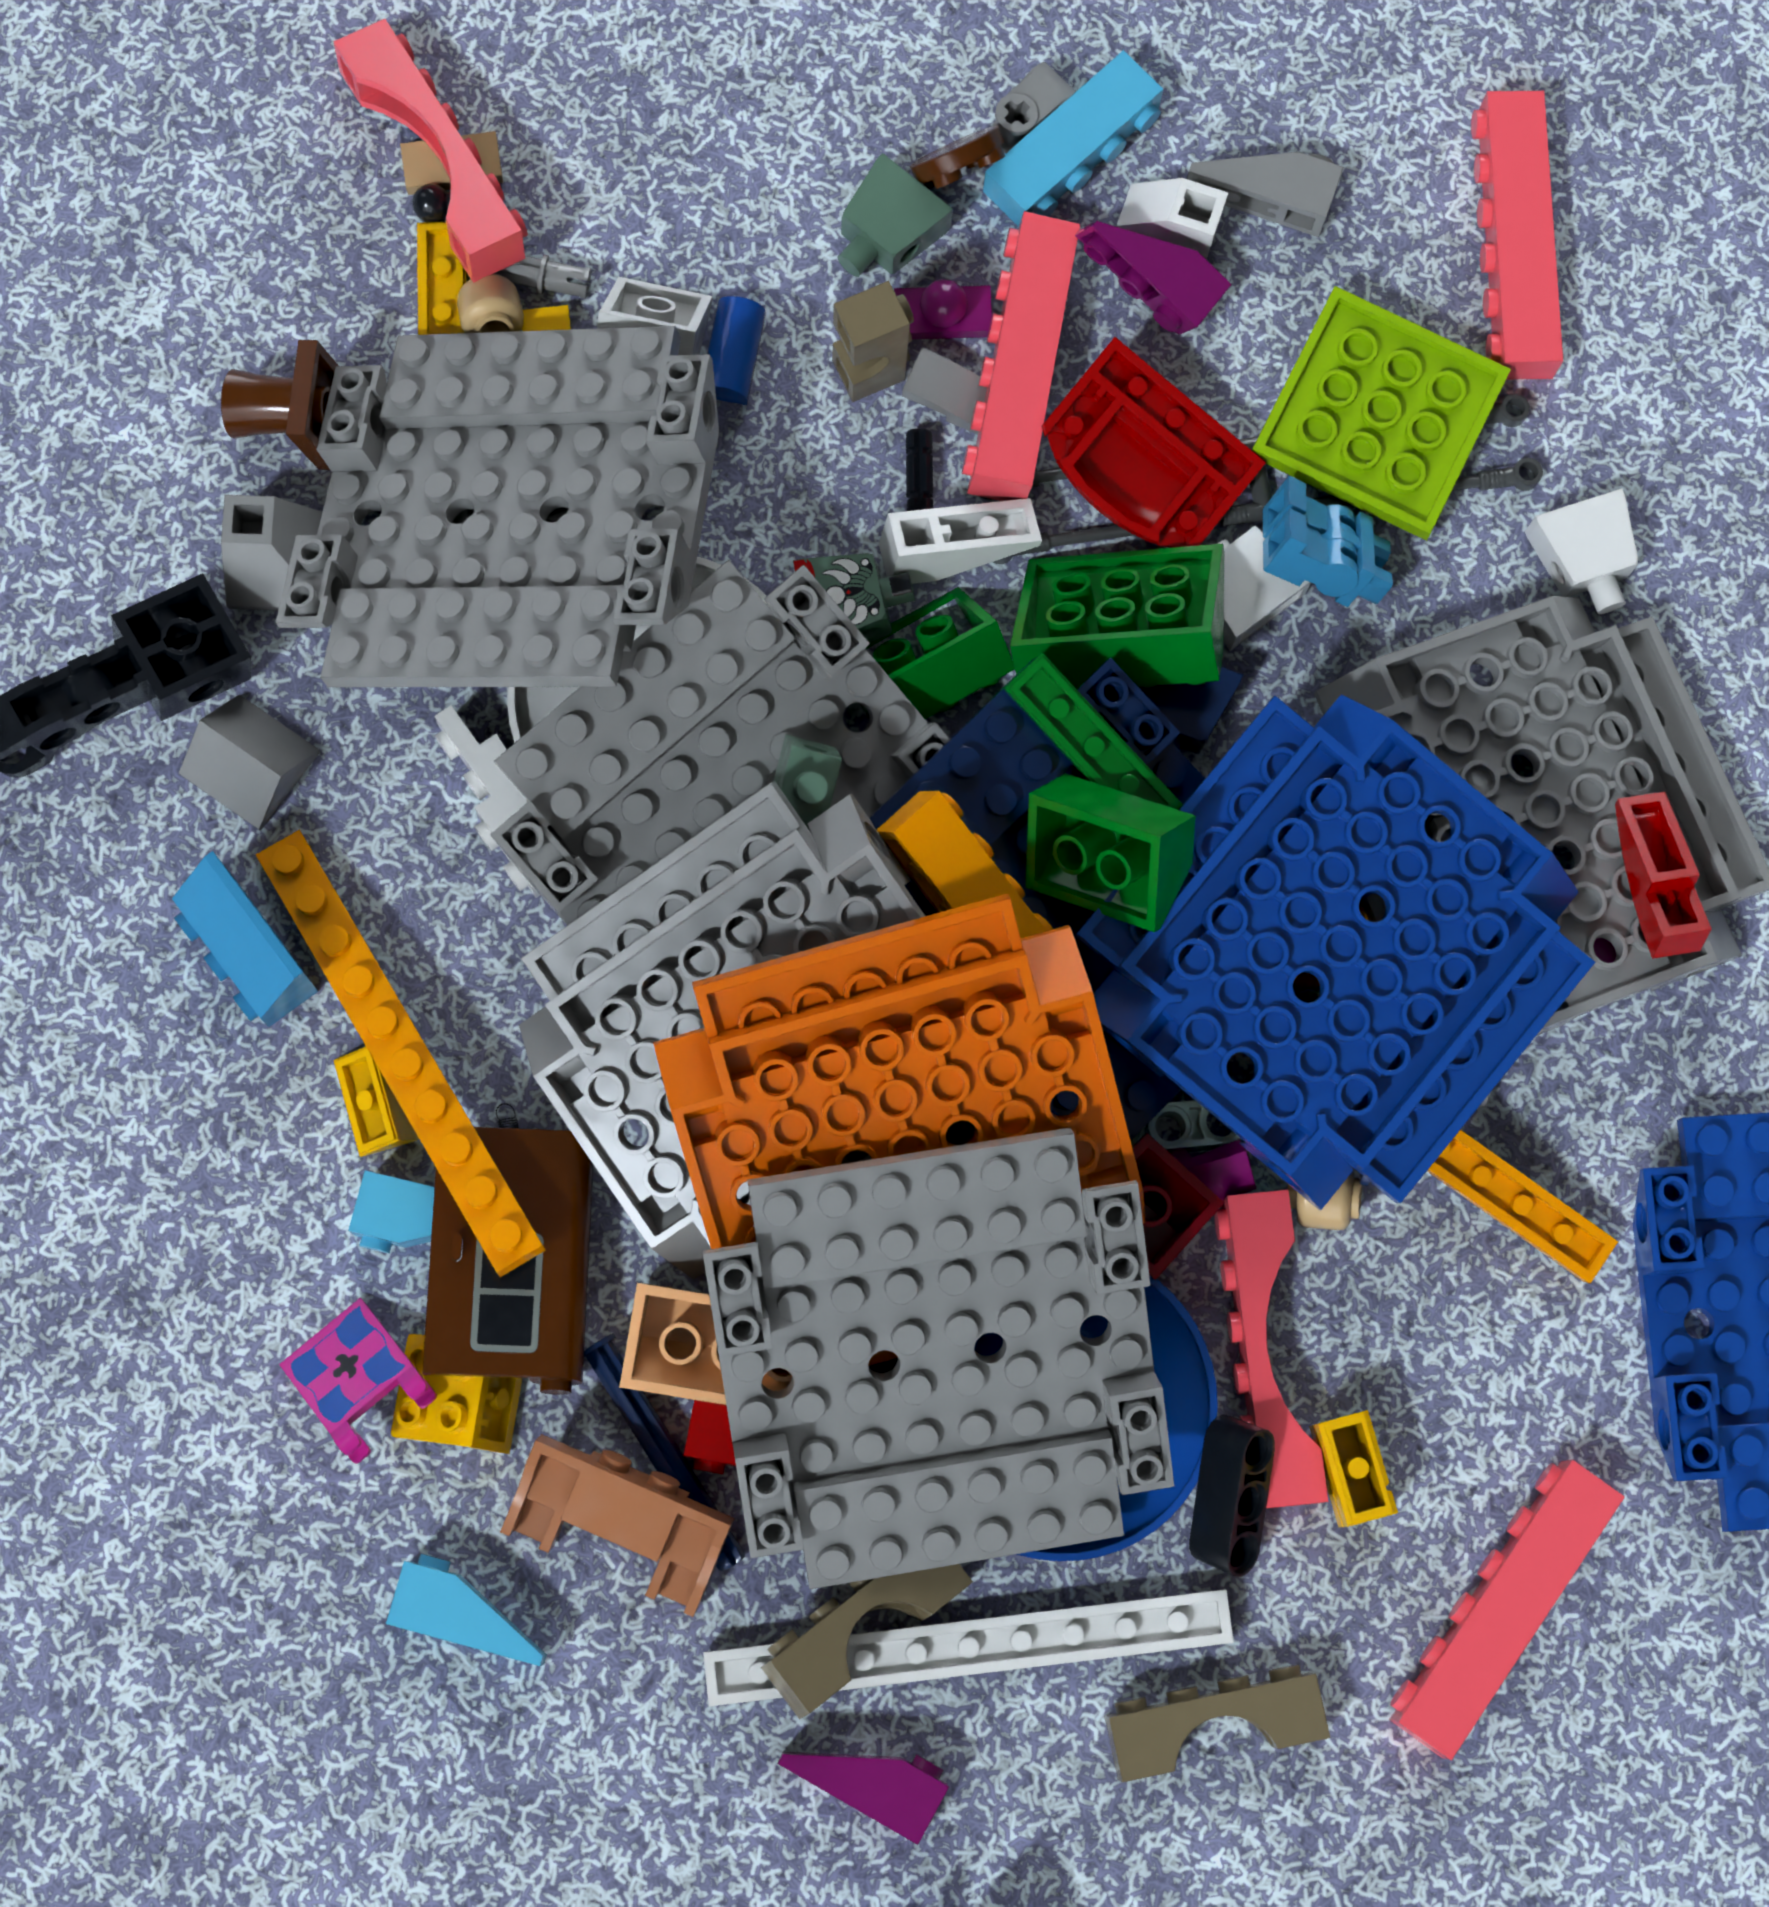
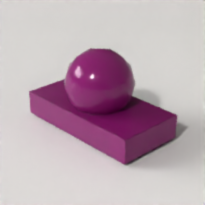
M941 279L933 281L928 287L894 288L896 296L903 294L912 310L914 322L910 324L909 328L912 340L988 337L992 319L990 285L960 286L955 281Z

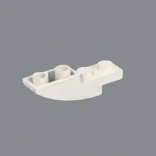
M452 705L434 716L441 730L435 735V738L451 761L459 756L467 766L469 771L463 777L479 800L485 796L489 797L475 806L481 822L474 827L487 847L493 851L500 846L490 834L527 803V799L494 763V760L507 750L498 735L494 734L479 744ZM506 855L510 862L504 865L503 868L517 889L521 891L528 886L535 898L539 897L540 894Z

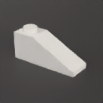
M1031 498L888 513L879 541V547L886 576L909 572L911 582L914 584L938 581L1041 545L1042 539Z

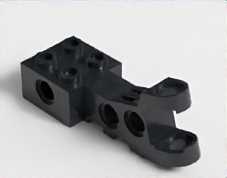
M202 573L111 615L114 645L88 657L86 654L67 662V667L41 679L38 675L0 695V772L15 778L30 775L51 763L56 750L102 722L147 701H150L160 721H163L250 680L251 656L204 574ZM26 748V754L20 762L6 764L3 761L4 758L19 749Z

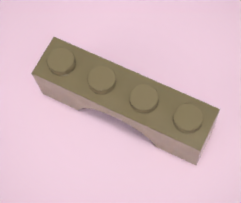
M956 1564L851 1582L849 1585L855 1591L852 1596L841 1604L832 1597L808 1616L814 1623V1626L798 1637L792 1629L771 1645L767 1650L773 1658L763 1665L761 1669L800 1720L813 1712L851 1681L847 1664V1645L855 1624L864 1614L879 1609H893L923 1621L937 1612L973 1583V1581L961 1565Z
M1297 1664L1269 1670V1681L1250 1684L1248 1675L1218 1681L1219 1691L1199 1695L1197 1686L1166 1692L1168 1701L1166 1703L1147 1706L1145 1697L1114 1703L1116 1713L1104 1715L1117 1779L1121 1782H1128L1174 1772L1179 1750L1186 1737L1198 1725L1216 1717L1235 1716L1247 1720L1264 1735L1272 1747L1277 1749L1331 1738L1317 1675L1310 1672L1301 1674L1300 1665Z

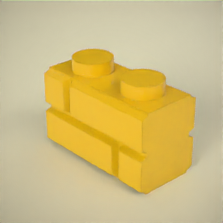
M1368 1410L1309 1426L1313 1441L1322 1449L1326 1486L1338 1528L1349 1527L1398 1513L1393 1493L1386 1489L1389 1480Z

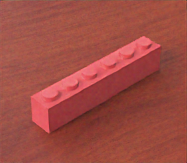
M1544 90L1487 91L1479 110L1473 111L1471 119L1472 138L1479 139L1480 154L1476 155L1474 162L1475 183H1482L1483 198L1479 199L1477 206V224L1479 228H1485L1486 243L1482 244L1480 250V269L1482 273H1488L1489 288L1485 289L1483 295V314L1485 318H1491L1492 334H1488L1486 340V357L1511 369L1506 380L1553 379L1563 363L1545 93Z
M1024 211L1018 229L1009 228L1003 256L1012 258L1009 272L1001 270L995 299L1003 301L1001 315L993 313L987 342L995 344L993 358H984L979 379V386L987 387L985 401H976L970 426V430L979 431L976 446H967L962 474L970 476L967 494L999 501L1027 499L1034 480L1043 431L1041 426L1045 420L1078 241L1075 235L1080 230L1079 223Z
M1574 1460L1561 1461L1558 1466L1551 1463L1543 1471L1534 1487L1540 1492L1529 1509L1522 1506L1506 1528V1532L1512 1536L1501 1552L1493 1549L1485 1558L1477 1572L1483 1578L1472 1596L1465 1592L1458 1599L1448 1617L1454 1623L1443 1639L1435 1636L1431 1640L1419 1660L1425 1667L1414 1683L1409 1679L1406 1680L1391 1701L1390 1706L1396 1710L1389 1720L1441 1758L1452 1761L1625 1498L1621 1493Z

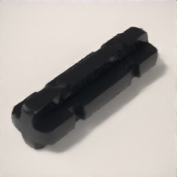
M910 429L906 433V454H908L906 456V497L909 498L907 500V511L933 508V499H931L933 497V456L930 455L933 446L932 432L928 429Z

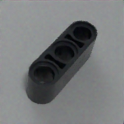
M1222 1414L1210 1423L1204 1438L1189 1549L1191 1555L1196 1560L1237 1577L1246 1575L1254 1567L1260 1552L1275 1452V1440L1269 1430L1233 1416Z

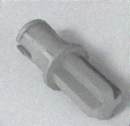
M543 255L542 259L525 256L524 260L494 274L504 276L514 284L537 288L538 294H543L544 290L586 299L589 286L571 283L570 278L590 281L591 268L549 261V255Z

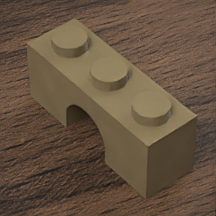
M889 281L834 303L833 324L841 340L833 343L832 361L852 403L905 380L906 363L911 360L908 343L912 342V336L909 328L910 324L914 322V317L903 294L896 296Z

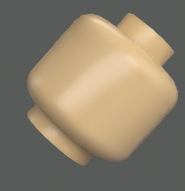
M492 274L474 283L470 279L463 284L458 293L457 308L464 333L521 331L524 314L520 295L514 283L508 278Z
M1354 1172L1348 1176L1322 1210H1318L1288 1185L1287 1190L1289 1189L1291 1208L1296 1209L1297 1220L1303 1227L1344 1230L1350 1224L1351 1219H1359L1362 1185L1360 1184V1178H1354Z

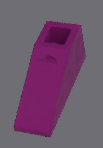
M1099 221L1082 228L1075 235L1084 244L1085 253L1094 262L1106 265L1119 278V285L1127 294L1136 299H1141L1153 311V317L1161 327L1178 335L1197 328L1232 285L1198 251Z

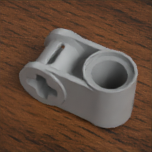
M1041 62L1035 66L997 104L995 112L996 121L993 123V126H998L1004 139L1002 149L1004 153L1013 148L1076 92L1046 62Z

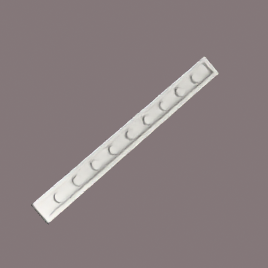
M1227 1589L850 1634L847 1645V1664L851 1681L839 1691L1234 1643ZM773 1644L703 1652L709 1707L783 1698L761 1669L763 1665L773 1658L767 1650Z

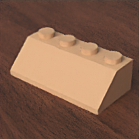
M637 1283L619 1388L726 1405L708 1293ZM775 1368L764 1375L762 1384L773 1391L782 1390L790 1384L792 1375L785 1369Z

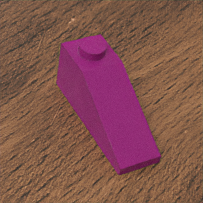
M783 1751L777 1763L917 1845L949 1788L947 1783L940 1780L944 1770L917 1754L911 1763L902 1757Z

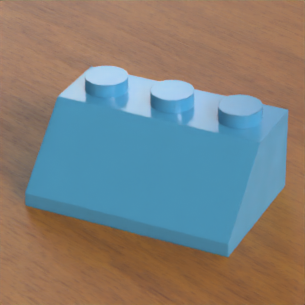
M212 851L206 855L173 896L172 900L181 911L174 919L192 942L200 937L211 952L203 958L219 980L222 982L227 977L232 979L240 990L239 993L233 996V999L247 1018L253 1021L259 1016L270 1027L316 994L318 990L216 854Z

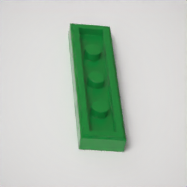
M1040 653L1003 688L1088 781L1177 810L1183 805L1043 653Z

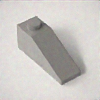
M1289 152L1194 162L1191 164L1187 179L1228 192L1225 206L1319 237L1344 167L1334 164L1328 157L1320 154L1307 155L1301 152Z

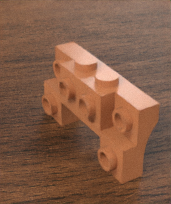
M541 1434L535 1440L529 1454L519 1486L500 1533L510 1536L514 1531L541 1542L539 1549L549 1553L555 1546L565 1521L653 1561H659L645 1596L655 1600L657 1595L660 1594L685 1605L684 1613L694 1617L735 1518L688 1498L690 1492L680 1489V1482L670 1475L658 1471H651L650 1475L630 1467L632 1461L622 1454L603 1450L601 1454L593 1451L589 1455Z

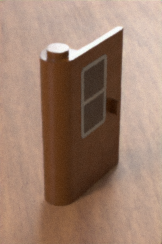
M474 1127L546 1251L504 1276L499 1277L436 1169L422 1374L529 1378L532 1383L540 1384L541 1393L553 1395L571 1394L572 1385L583 1383L594 1165L569 1130Z

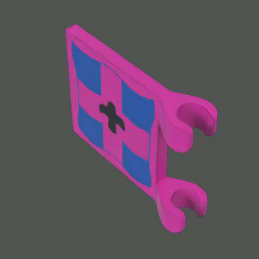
M361 1297L279 1364L330 1433L335 1444L342 1453L348 1455L354 1464H358L371 1453V1449L351 1424L400 1384L406 1394L421 1409L426 1408L437 1398L436 1392L411 1363Z

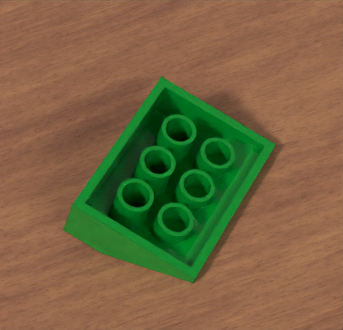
M1223 543L1029 559L1010 643L1016 674L1040 653H1043L1076 689L1109 658H1112L1140 688L1182 683L1198 685L1205 682L1219 681L1224 640L1225 551Z

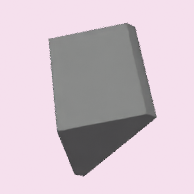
M239 694L199 720L179 774L261 831L318 756L320 750Z

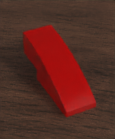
M1666 792L1617 798L1615 810L1625 870L1639 923L1652 959L1701 951L1712 928L1694 887L1700 874Z

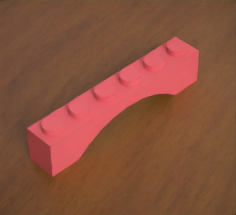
M382 19L333 41L339 71L360 105L383 113L407 126L427 143L441 161L451 182L450 202L446 215L450 246L472 282L474 283L483 277L490 276L524 260L523 238L528 236L521 215L516 209L509 211L504 204V193L497 178L493 173L488 175L484 173L480 166L482 165L481 157L475 144L469 137L463 140L457 131L459 130L458 121L450 105L447 102L440 104L435 96L437 92L433 80L425 68L418 70L414 64V54L406 37L402 33L396 35L387 20Z
M1289 1189L1227 1195L1223 1200L1225 1203L1221 1206L1222 1209H1219L1214 1214V1223L1217 1239L1226 1240L1228 1260L1221 1261L1220 1270L1224 1291H1232L1234 1311L1227 1312V1329L1230 1342H1238L1241 1363L1233 1365V1378L1237 1395L1245 1394L1247 1415L1240 1416V1420L1269 1430L1275 1440V1452L1266 1509L1328 1502L1322 1449L1303 1431L1287 1408L1273 1377L1267 1350L1266 1318L1271 1289L1283 1259L1295 1242Z

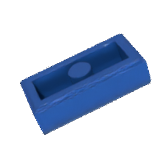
M726 296L718 300L707 352L713 360L716 400L742 405L748 404L766 316L765 308L753 300L738 296Z

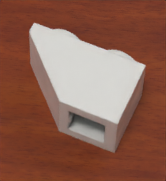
M1185 178L1131 184L1116 227L1196 250L1207 260L1228 192Z

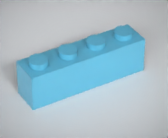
M1123 50L1011 148L1004 158L998 160L985 171L983 192L1018 227L1024 211L1049 217L1057 208V200L1068 190L1072 193L1079 191L1089 181L1093 174L1091 170L1102 160L1106 163L1113 161L1123 151L1127 144L1126 139L1136 130L1143 133L1156 122L1161 114L1159 106L1164 89Z

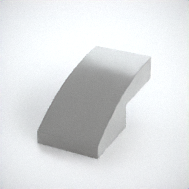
M922 347L903 387L902 397L946 415L947 422L978 435L979 431L970 430L976 401H985L987 387L979 386V375Z

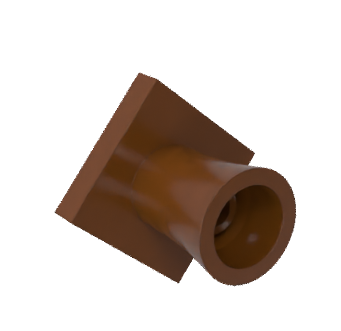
M298 340L293 378L260 375L231 369L224 379L221 392V414L226 432L233 439L261 434L286 433L290 440L318 470L331 471L316 448L335 368L339 365L318 340Z

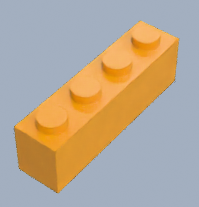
M919 791L877 829L905 872L937 913L1008 894L1021 938L1053 929L1044 917L1038 913L1033 914L1022 899L1025 897L1023 888L1012 876L1000 871L992 860L994 852L991 846L980 835L971 833L961 820L963 817L962 809L948 794L941 793L940 791Z

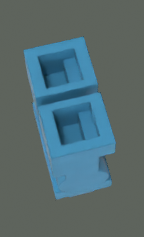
M1288 476L1263 508V537L1266 538L1263 541V571L1299 587L1304 580L1316 585L1318 591L1324 595L1335 597V602L1349 607L1357 596L1378 604L1393 585L1392 573L1381 569L1391 554L1390 541L1374 534L1373 517L1361 511L1355 517L1348 507L1339 504L1326 506L1306 496V483Z

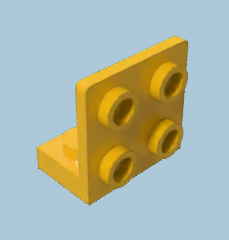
M409 1334L405 1355L436 1392L437 1398L426 1408L421 1409L399 1384L391 1427L392 1437L510 1454L522 1378L423 1375L425 1335Z

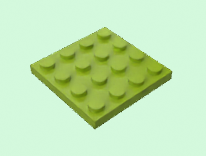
M1334 286L1252 451L1263 459L1267 465L1427 541L1511 369Z

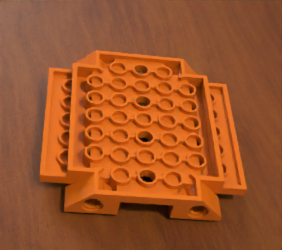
M1008 894L694 981L692 985L704 1028L653 1042L671 1114L711 1249L756 1242L751 1205L741 1202L736 1196L738 1188L747 1179L840 1165L843 1158L849 1152L855 1150L864 1151L871 1156V1159L958 1146L946 1140V1132L950 1125L962 1120L968 1121L975 1126L974 1136L966 1144L1071 1127L1075 1136L1081 1193L1084 1188L1137 1180L1143 1223H1146L1143 1188L1094 994L1071 927L1066 925L1021 938ZM1062 1091L1076 1093L1079 1101L1072 1113L1058 1116L1050 1111V1103L1056 1094ZM879 1351L871 1357L868 1366L895 1359L898 1356L891 1351Z

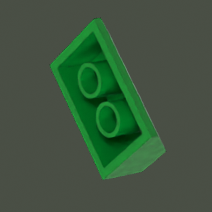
M959 587L892 622L893 632L870 643L865 648H870L955 599L972 629L959 635L953 619L949 615H936L921 622L915 630L924 653L920 658L916 659L910 642L904 638L886 641L873 652V658L924 719L937 712H944L953 708L959 700L981 688H987L996 684L1002 676L1015 670L997 620ZM860 704V706L862 707L863 711L869 719V713L867 709Z
M1065 773L1029 793L1026 888L1094 912L1099 908L1103 915L1156 932L1161 929L1193 864L1196 815ZM1113 890H1118L1111 902H1104Z

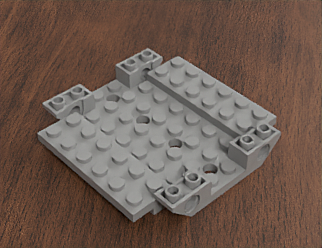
M676 326L399 335L387 383L385 370L382 365L336 366L316 448L332 471L317 535H296L275 623L279 628H326L332 624L320 676L327 687H617L623 651H632L636 625H665L689 606L719 435L713 360L710 354L678 355L681 336ZM653 506H664L663 512L658 514L655 519L649 521L641 520L647 509ZM561 507L568 508L567 514L560 517L558 521L546 522L549 514L555 509ZM467 509L474 510L473 515L469 516L463 523L453 524L455 517L460 512ZM382 511L380 517L374 519L370 525H361L363 519L369 513Z
M730 560L726 561L691 591L687 608L665 625L650 626L633 641L632 651H623L617 687H579L494 760V763L527 799V803L490 835L566 925L575 921L767 786L769 775L777 769L785 734L836 747L842 757L830 808L852 793L868 818L949 740V737L936 722L927 723L865 649L870 643L805 565H802L764 598V602ZM852 703L863 705L869 713V723L859 733L850 731L843 721V713Z
M1550 596L1375 658L1314 693L1323 715L1342 694L1392 719L1552 852L1554 846H1563L1572 853L1574 866L1570 870H1565L1579 893L1555 922L1561 926L1558 931L1594 960L1595 964L1537 1035L1561 1027L1574 1018L1648 989L1654 991L1742 956L1726 918L1720 909L1769 891V868L1653 616L1621 628L1615 625L1594 632L1578 597ZM1480 664L1488 668L1493 677L1492 685L1480 686L1475 683L1470 675V666ZM1512 755H1523L1530 760L1533 766L1532 777H1521L1513 771L1511 767ZM1665 791L1700 874L1694 887L1712 930L1701 951L1652 959L1629 887L1620 844L1615 803L1617 798ZM1431 813L1425 820V832L1432 840L1444 842L1449 837L1451 827L1445 816ZM1372 893L1360 900L1369 921L1378 922L1383 918L1386 906L1384 900L1379 895ZM1596 938H1603L1612 943L1616 951L1613 963L1603 962L1595 955L1593 945Z
M776 781L771 782L521 958L550 1000L544 1004V1008L519 1024L533 1077L650 1248L693 1280L706 1272L702 1251L709 1250L711 1247L671 1114L653 1042L704 1028L692 985L694 981L925 917L904 886L912 880L852 793L809 822V831ZM636 1119L645 1124L649 1133L646 1145L636 1146L626 1139L624 1125L627 1120ZM963 1120L954 1122L946 1132V1140L953 1145H964L973 1138L975 1126ZM855 1150L849 1152L843 1158L841 1164L871 1160V1156L864 1151ZM746 1181L740 1185L736 1196L741 1202L751 1205L748 1183Z
M1071 1127L747 1179L756 1242L702 1251L750 1559L803 1550L809 1589L1124 1536L1118 1485L1121 1495L1174 1487L1163 1387L1154 1372L1144 1287L1150 1286L1139 1185L1137 1180L1084 1188L1081 1193L1075 1136ZM1099 1315L1108 1320L1107 1329L1099 1337L1087 1338L1080 1334V1327L1088 1317ZM986 1333H996L1003 1338L1002 1347L998 1352L985 1356L974 1350L975 1343L979 1337ZM879 1351H891L898 1356L896 1366L889 1372L877 1373L868 1366L871 1357ZM782 1368L791 1373L792 1380L790 1384L778 1391L766 1388L762 1384L764 1375L772 1369Z

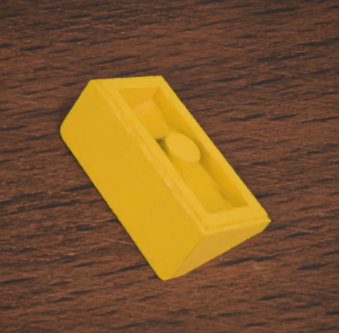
M366 1046L333 1060L360 1157L419 1140Z

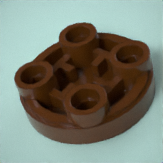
M991 126L962 137L923 156L912 163L910 169L914 178L923 183L926 188L929 189L935 186L938 189L962 178L963 176L960 171L962 167L966 166L967 169L978 165L979 168H982L1004 158L1005 154L1002 149L1004 139L999 127Z

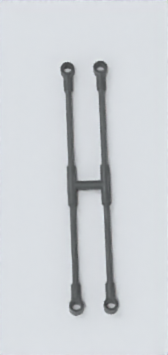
M1519 394L1508 395L1503 399L1502 403L1493 405L1485 424L1502 423L1507 427L1520 426L1530 411L1528 400ZM1506 406H1517L1521 411V415H1510L1506 410ZM1258 437L1239 440L1252 450ZM1523 458L1514 467L1479 471L1476 476L1458 478L1452 491L1478 488L1480 491L1511 486H1515L1521 491H1529L1537 486L1541 480L1543 469L1537 460ZM1266 464L1250 482L1253 503L1231 506L1217 524L1221 523L1225 527L1263 521V508L1272 498ZM1036 468L1032 487H1038L1039 483L1068 478L1061 468L1039 471ZM1519 469H1529L1533 473L1534 479H1523L1519 474ZM1334 496L1312 498L1326 506L1332 504L1351 505ZM981 497V498H983V499H985V500H993V499ZM1118 525L1048 535V532H1040L1042 539L1040 546L994 561L993 563L1005 564L1013 556L1049 551L1050 547L1134 535Z

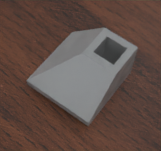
M224 495L221 549L226 606L228 609L279 610L296 535H317L322 516L321 511L275 496Z

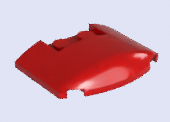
M1116 337L1112 339L1041 426L1044 437H1048L1052 453L1062 472L1094 508L1129 533L1153 544L1165 547L1201 545L1266 464L1263 459Z

